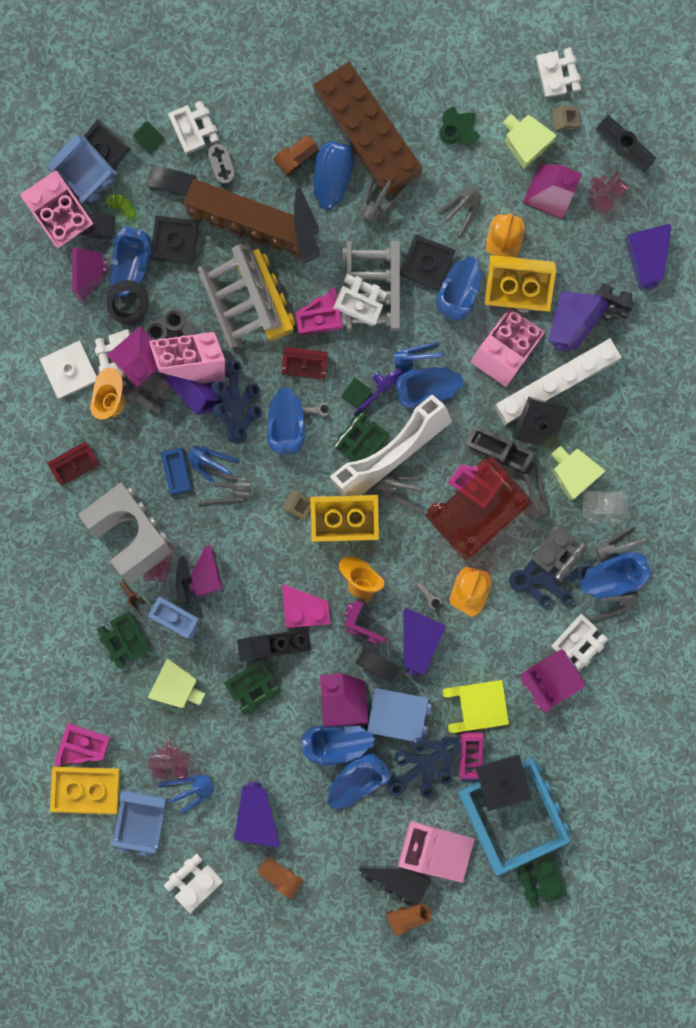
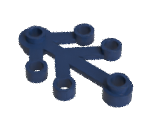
M230 359L225 361V376L230 381L231 397L226 392L227 386L224 381L214 382L211 387L212 392L218 395L223 403L214 405L213 412L227 426L226 435L228 440L239 445L246 441V429L251 422L262 415L261 408L258 405L250 406L247 409L246 416L241 421V412L252 397L260 394V388L255 383L247 385L244 394L240 398L238 375L242 370V365L238 360ZM228 409L232 413V419L228 415Z
M565 551V557L563 559H559L560 562L568 558L567 551ZM531 560L524 570H516L509 577V585L514 591H526L543 608L551 604V597L547 594H542L532 584L541 583L555 594L563 605H569L573 602V595L570 592H565L554 583L558 582L554 578L556 573H553L556 569L555 567L549 573L543 570L539 575H531L537 567V564ZM583 565L577 571H572L568 577L565 576L562 581L578 579L581 581L584 579L582 572L593 567L591 565ZM517 577L524 579L523 585L516 583ZM568 594L570 596V601L568 603L564 602L562 599L563 595ZM542 597L548 598L549 601L547 605H543L540 600Z
M445 736L441 741L424 740L421 737L413 740L412 746L417 753H423L426 749L437 750L431 755L410 754L404 751L396 752L394 760L398 766H405L408 763L418 765L402 777L391 776L386 784L388 792L393 796L402 794L408 783L425 772L420 792L425 798L432 797L434 794L432 783L436 763L442 758V770L438 773V779L443 785L449 784L452 781L450 773L452 759L461 750V743L455 736ZM418 743H423L422 747H416ZM450 745H453V746H454L452 749L447 750V747H448V746H450ZM400 756H405L404 760L398 761ZM443 775H448L446 779H441ZM394 786H400L397 790H393ZM430 788V791L425 793L423 792L424 789Z

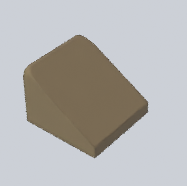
M561 105L553 110L555 131L581 128L578 107Z
M291 490L282 509L305 521L311 511V501L309 497L302 493Z

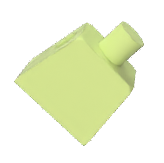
M511 114L503 122L510 130L506 135L505 143L524 169L555 141L556 135L529 115L519 122Z
M560 446L551 454L559 463L552 472L571 501L605 472L603 468L579 449H576L569 455Z
M167 659L148 698L185 708L188 700L200 706L205 693L195 689L198 681L197 678L172 660Z

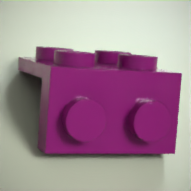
M357 600L353 604L348 603L343 616L347 617L343 625L347 627L346 632L357 637L361 633L367 636L366 641L377 646L380 643L385 644L387 638L355 625L363 603Z
M559 649L520 675L522 685L531 692L536 707L542 710L543 713L548 712L558 703L580 691L586 685L563 649Z

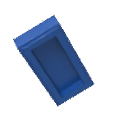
M183 448L160 452L170 495L192 491Z

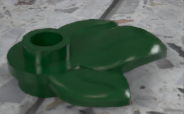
M454 106L448 108L442 116L443 126L439 132L442 142L449 145L455 143L470 145L475 143L480 138V135L472 130L476 114L467 112L458 115ZM452 131L454 136L448 137L446 132Z

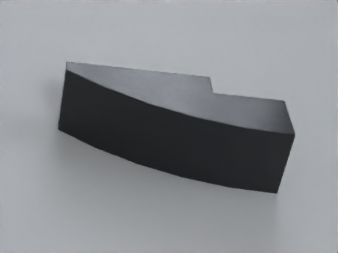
M300 187L296 189L294 200V225L299 252L305 264L320 257V250L313 237L319 233V226Z
M474 425L465 443L469 448L523 475L528 474L529 476L538 458L535 452L516 445L513 441Z

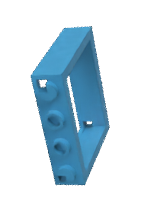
M532 758L522 761L523 769L528 768L559 837L503 863H500L470 797V793L481 789L480 782L478 781L457 791L496 876L570 843L568 836L571 833L566 823L562 824L559 818L562 812L557 802H552L549 796L552 794V790L548 782H543L540 776L543 771L538 761L534 762Z

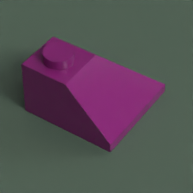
M539 163L523 203L563 220L582 173L563 165Z
M72 248V292L78 301H83L105 279V273L109 271L108 260H105L100 252Z
M141 326L107 354L110 360L136 389L158 370L149 341H152V339Z
M211 545L205 546L191 573L192 580L188 581L191 594L195 593L196 597L223 591L214 550Z
M343 673L320 675L323 727L368 724L365 681Z

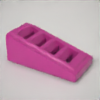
M460 732V780H479L477 772L465 771V767H475L483 764L484 735L482 732ZM466 741H478V743L472 744L466 743ZM466 749H477V753H466ZM465 759H477V762H465Z

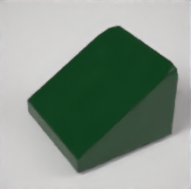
M145 121L133 135L134 141L149 154L165 139L148 121Z
M354 377L341 397L358 409L372 393V390Z

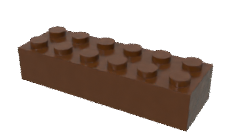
M350 61L313 84L315 96L348 145L351 146L367 173L374 179V183L380 192H382L388 180L392 181L384 198L421 176L422 166Z
M193 178L184 201L190 219L198 220L199 222H202V220L210 222V226L222 230V228L229 229L231 234L238 237L243 235L251 237L250 240L260 245H263V242L270 244L271 248L278 252H283L284 250L292 252L291 255L302 260L295 235L294 215ZM318 234L313 236L315 241L317 240Z

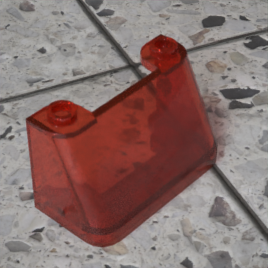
M493 456L490 458L486 457L477 465V475L445 504L443 502L432 504L425 515L465 560L470 559L526 510L532 502L525 491Z

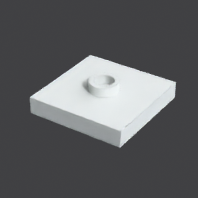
M80 341L40 359L58 399L94 384L97 376Z

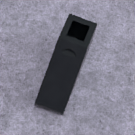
M308 629L237 640L240 662L311 651Z
M360 865L358 868L362 872L360 875L362 878L371 883L373 880L379 882L382 890L389 894H392L393 891L401 895L399 899L410 906L412 903L419 904L431 883V880L421 873L402 867Z

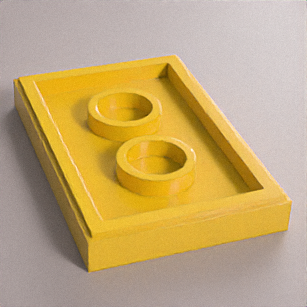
M53 766L50 812L118 814L120 769Z

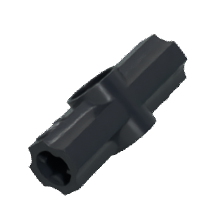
M609 115L595 129L615 148L617 154L625 156L643 173L657 158L637 140L633 132L626 131ZM621 141H628L631 147H624Z

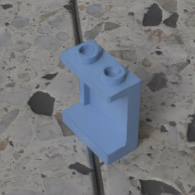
M77 134L46 165L52 172L57 171L61 178L80 198L79 202L85 205L94 204L100 198L99 194L114 184V178L118 175L84 136Z
M158 597L148 617L187 639H193L203 621L161 597Z
M375 688L367 732L413 741L418 737L425 739L428 725H424L425 716H430L432 703H428L429 698Z
M127 790L121 791L119 799L121 802L111 846H116V850L121 852H129L130 849L138 850V854L143 856H152V853H157L168 798Z

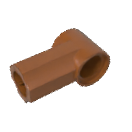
M307 135L292 147L281 150L275 155L273 160L283 173L289 177L292 175L291 172L294 170L298 171L305 161L319 152V148L315 141Z
M269 856L256 872L276 886L275 889L290 900H292L304 882V879L299 875H294L292 870L285 869Z
M423 903L408 908L402 906L397 908L398 910L395 912L391 910L386 913L394 936L431 922V911Z

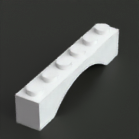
M608 339L498 402L494 409L504 426H507L520 418L528 397L548 401L577 383L618 362L621 355L612 340Z
M433 395L428 397L414 409L405 427L386 447L368 458L346 463L330 476L337 491L342 496L364 494L452 423L446 406Z

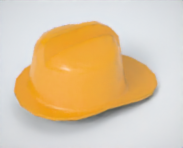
M511 213L508 215L498 214L494 217L486 241L487 252L495 256L515 258L520 251L525 226L522 219L518 216H513Z
M105 368L96 378L90 409L92 415L97 419L116 418L125 407L126 399L122 393L123 379L117 369Z
M354 556L344 557L340 560L339 570L347 579L348 591L351 595L369 602L377 591L383 589L385 585L384 580L367 562Z
M469 567L462 569L453 586L450 604L470 617L476 616L481 612L491 588L490 575L486 571Z

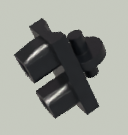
M605 283L602 284L600 289H597L595 295L602 296L609 302V306L604 312L606 314L604 320L608 322L611 316L617 319L620 316L627 319L634 306L632 293L621 291L619 297L612 295V286Z

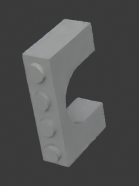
M119 483L78 515L97 539L120 522L127 520L138 522L139 530L133 543L110 560L119 574L130 585L173 553V551L168 546L171 541L165 533L159 534L157 531L160 526L154 518L150 517L148 519L146 516L149 511L143 503L135 501L138 498L131 487L126 489L122 483Z

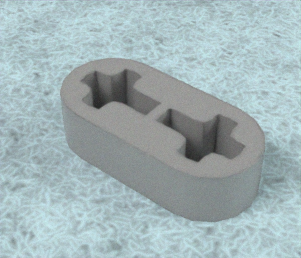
M215 144L211 146L208 152L215 178L220 185H230L234 181L235 174L228 150L222 144ZM216 150H219L220 153H225L222 154L223 162L221 163L218 162L217 157H213ZM221 167H225L226 172L231 173L228 175L227 180L219 177L222 175Z

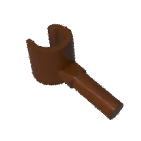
M125 581L120 582V585L127 593V602L131 607L138 610L135 606L138 600L145 604L144 599L138 594L133 593Z

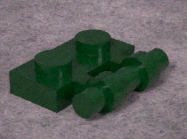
M360 412L356 418L353 417L350 420L348 428L337 436L338 440L333 445L339 451L344 445H347L349 450L345 453V456L353 462L375 454L390 435L373 420L368 427L365 426L363 422L367 416L363 412ZM358 429L362 434L354 442L350 438Z
M130 611L110 621L114 630L108 632L105 625L97 629L101 644H105L110 654L109 658L111 662L114 661L117 668L125 665L122 659L123 655L127 654L130 661H133L151 651ZM118 637L123 648L117 650L112 639Z
M262 659L224 682L235 702L241 698H244L246 704L239 707L243 715L250 711H256L259 705L267 700L272 701L275 699V695L282 692L278 684L271 688L268 687L267 682L273 679V676ZM261 687L263 693L252 699L249 693Z
M552 852L531 860L533 866L531 869L527 870L525 863L517 867L519 872L517 874L518 879L522 881L525 890L524 896L529 901L531 908L539 906L538 896L543 895L545 903L567 896ZM535 875L540 886L536 889L533 888L530 879Z

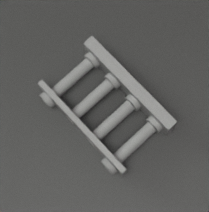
M347 241V248H342V261H347V274L353 277H361L362 281H386V283H390V291H386L385 299L376 298L375 300L376 302L390 304V313L379 315L376 324H386V326H390V332H399L400 241H391L390 248H386V250H351V241ZM351 259H386V261H390V270H386V272H351ZM359 293L368 298L369 293ZM342 312V326H347V332H351V324H367Z
M237 245L231 248L234 258L215 269L212 266L198 267L200 280L206 288L224 333V340L229 348L244 347L241 338L260 327H263L264 330H275L282 326L250 245ZM239 266L242 278L221 289L217 277ZM247 286L250 299L229 309L225 297ZM255 306L258 319L237 329L233 317Z

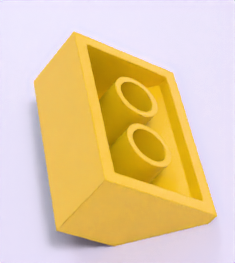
M490 255L485 305L550 312L556 275L555 262Z
M378 495L310 497L312 542L379 540Z

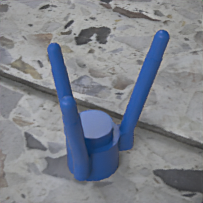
M438 342L409 349H400V352H395V369H401L403 373L409 370H416L409 368L413 366V360L444 357L445 354H412L413 352L436 347L439 345Z
M197 445L191 449L187 457V461L192 463L191 467L196 469L210 483L216 481L200 466L204 467L206 464H209L227 475L232 474L231 471L210 460V455L236 463L239 462L237 458L210 450L204 446L200 448Z
M201 773L196 776L157 784L158 787L196 781L192 783L193 789L169 799L171 804L194 793L199 796L180 811L181 814L190 810L203 799L210 797V793L214 791L208 774L202 776Z

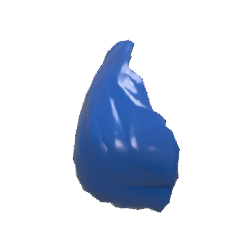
M328 141L322 145L317 154L313 178V195L318 200L319 207L325 211L327 209L332 210L335 204L342 201L344 193L348 188L355 165L354 151L348 144Z
M124 226L117 232L110 267L111 275L109 281L112 286L123 280L136 281L140 284L144 278L151 258L152 241L150 236L143 230H135L129 226ZM122 291L118 293V296L120 298L128 297L130 292L133 291Z
M466 256L464 260L454 263L451 271L443 281L441 289L437 293L436 307L438 312L444 317L461 321L474 309L480 290V282L483 277L481 268L478 266L479 260L474 257Z
M448 367L409 370L400 375L396 380L397 398L403 407L415 409L431 395L442 402L445 399L454 397L457 390L464 386V379L461 377V373H455Z
M286 387L278 389V394L270 401L267 422L268 433L266 439L268 445L274 453L281 455L300 452L306 437L301 399L292 393L291 388Z
M638 552L622 553L588 569L584 575L585 578L579 584L584 594H591L597 599L632 593L642 588L651 577L652 572L647 565L645 555Z
M320 725L311 727L302 734L301 738L304 744L302 749L303 756L312 763L324 766L362 758L367 749L372 748L375 742L373 733L366 732L361 726L349 725L323 727Z
M366 752L362 758L354 759L336 777V780L330 785L326 803L329 804V807H333L334 810L340 807L352 806L355 801L361 799L364 795L371 794L375 789L389 782L391 773L388 767L376 754Z

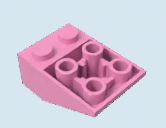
M54 171L20 194L57 249L94 225L57 171Z
M509 307L479 347L471 363L507 387L545 331Z
M214 332L149 341L159 372L199 383L224 381L225 359Z
M410 820L399 856L398 866L463 883L475 838Z

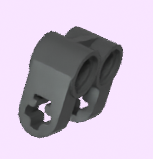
M177 309L167 311L164 316L149 323L145 329V332L152 340L171 338L181 332L184 336L197 334L185 315ZM172 317H178L181 319V322L178 326L173 327L169 324V320ZM154 329H160L163 334L160 338L154 339L151 337V332Z

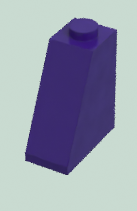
M670 223L628 234L625 238L639 289H655L659 287L658 284L664 279L671 233Z
M561 291L548 341L558 351L576 350L606 311L609 302L598 295Z
M168 375L166 381L196 415L213 412L214 405L223 403L218 395L212 392L211 387L214 382L199 383ZM227 386L226 392L231 397L230 388Z
M404 608L403 666L407 668V673L419 677V674L425 675L446 625L408 608Z
M249 781L248 785H243L234 840L278 848L280 840L267 790L262 788V783Z

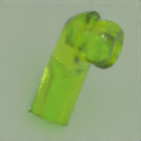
M114 193L106 197V204L123 210L126 219L136 216V212L128 197Z

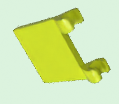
M502 680L443 689L444 697H460L463 722L448 725L449 733L509 725Z

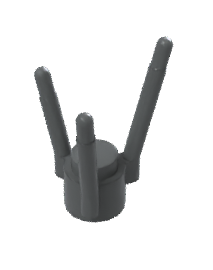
M371 178L364 202L360 208L363 211L361 217L374 224L378 220L381 221L385 213L407 189V185H404L381 211L382 207L380 204L392 181L388 180L376 203L370 202L368 205L374 179Z
M469 186L465 191H461L455 198L440 208L437 213L441 214L459 201V204L445 218V222H448L462 207L467 210L471 208L457 235L458 238H461L475 211L480 207L478 202L482 197L476 189Z
M536 464L535 468L540 498H536L528 474L524 475L532 498L531 501L527 502L528 507L515 489L509 486V490L522 507L525 516L530 515L531 520L547 514L546 508L548 505L545 500L539 464Z
M208 468L207 472L233 480V484L211 482V485L232 489V494L236 496L200 501L198 505H211L232 501L243 502V498H249L251 481L245 480V477L227 475L221 471Z
M388 473V475L380 480L378 491H382L383 496L389 497L413 511L424 514V511L392 494V492L396 493L397 487L422 492L423 488L399 483V480H397H421L422 476Z
M634 525L630 526L607 541L600 542V546L596 547L600 563L618 556L617 552L648 542L649 538L637 540L616 548L614 544L610 545L635 529Z
M637 591L615 597L602 598L601 601L603 603L617 601L618 605H622V607L589 619V621L593 623L617 613L631 610V606L638 605Z

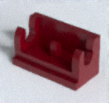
M284 347L282 374L325 379L328 352Z
M86 441L47 462L55 479L61 486L100 465Z

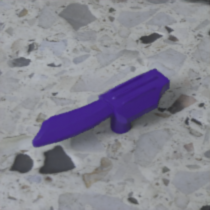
M398 369L390 372L385 378L379 372L376 373L372 379L378 384V390L360 405L353 415L357 416L381 393L388 391L396 383L397 378L403 374L402 370Z

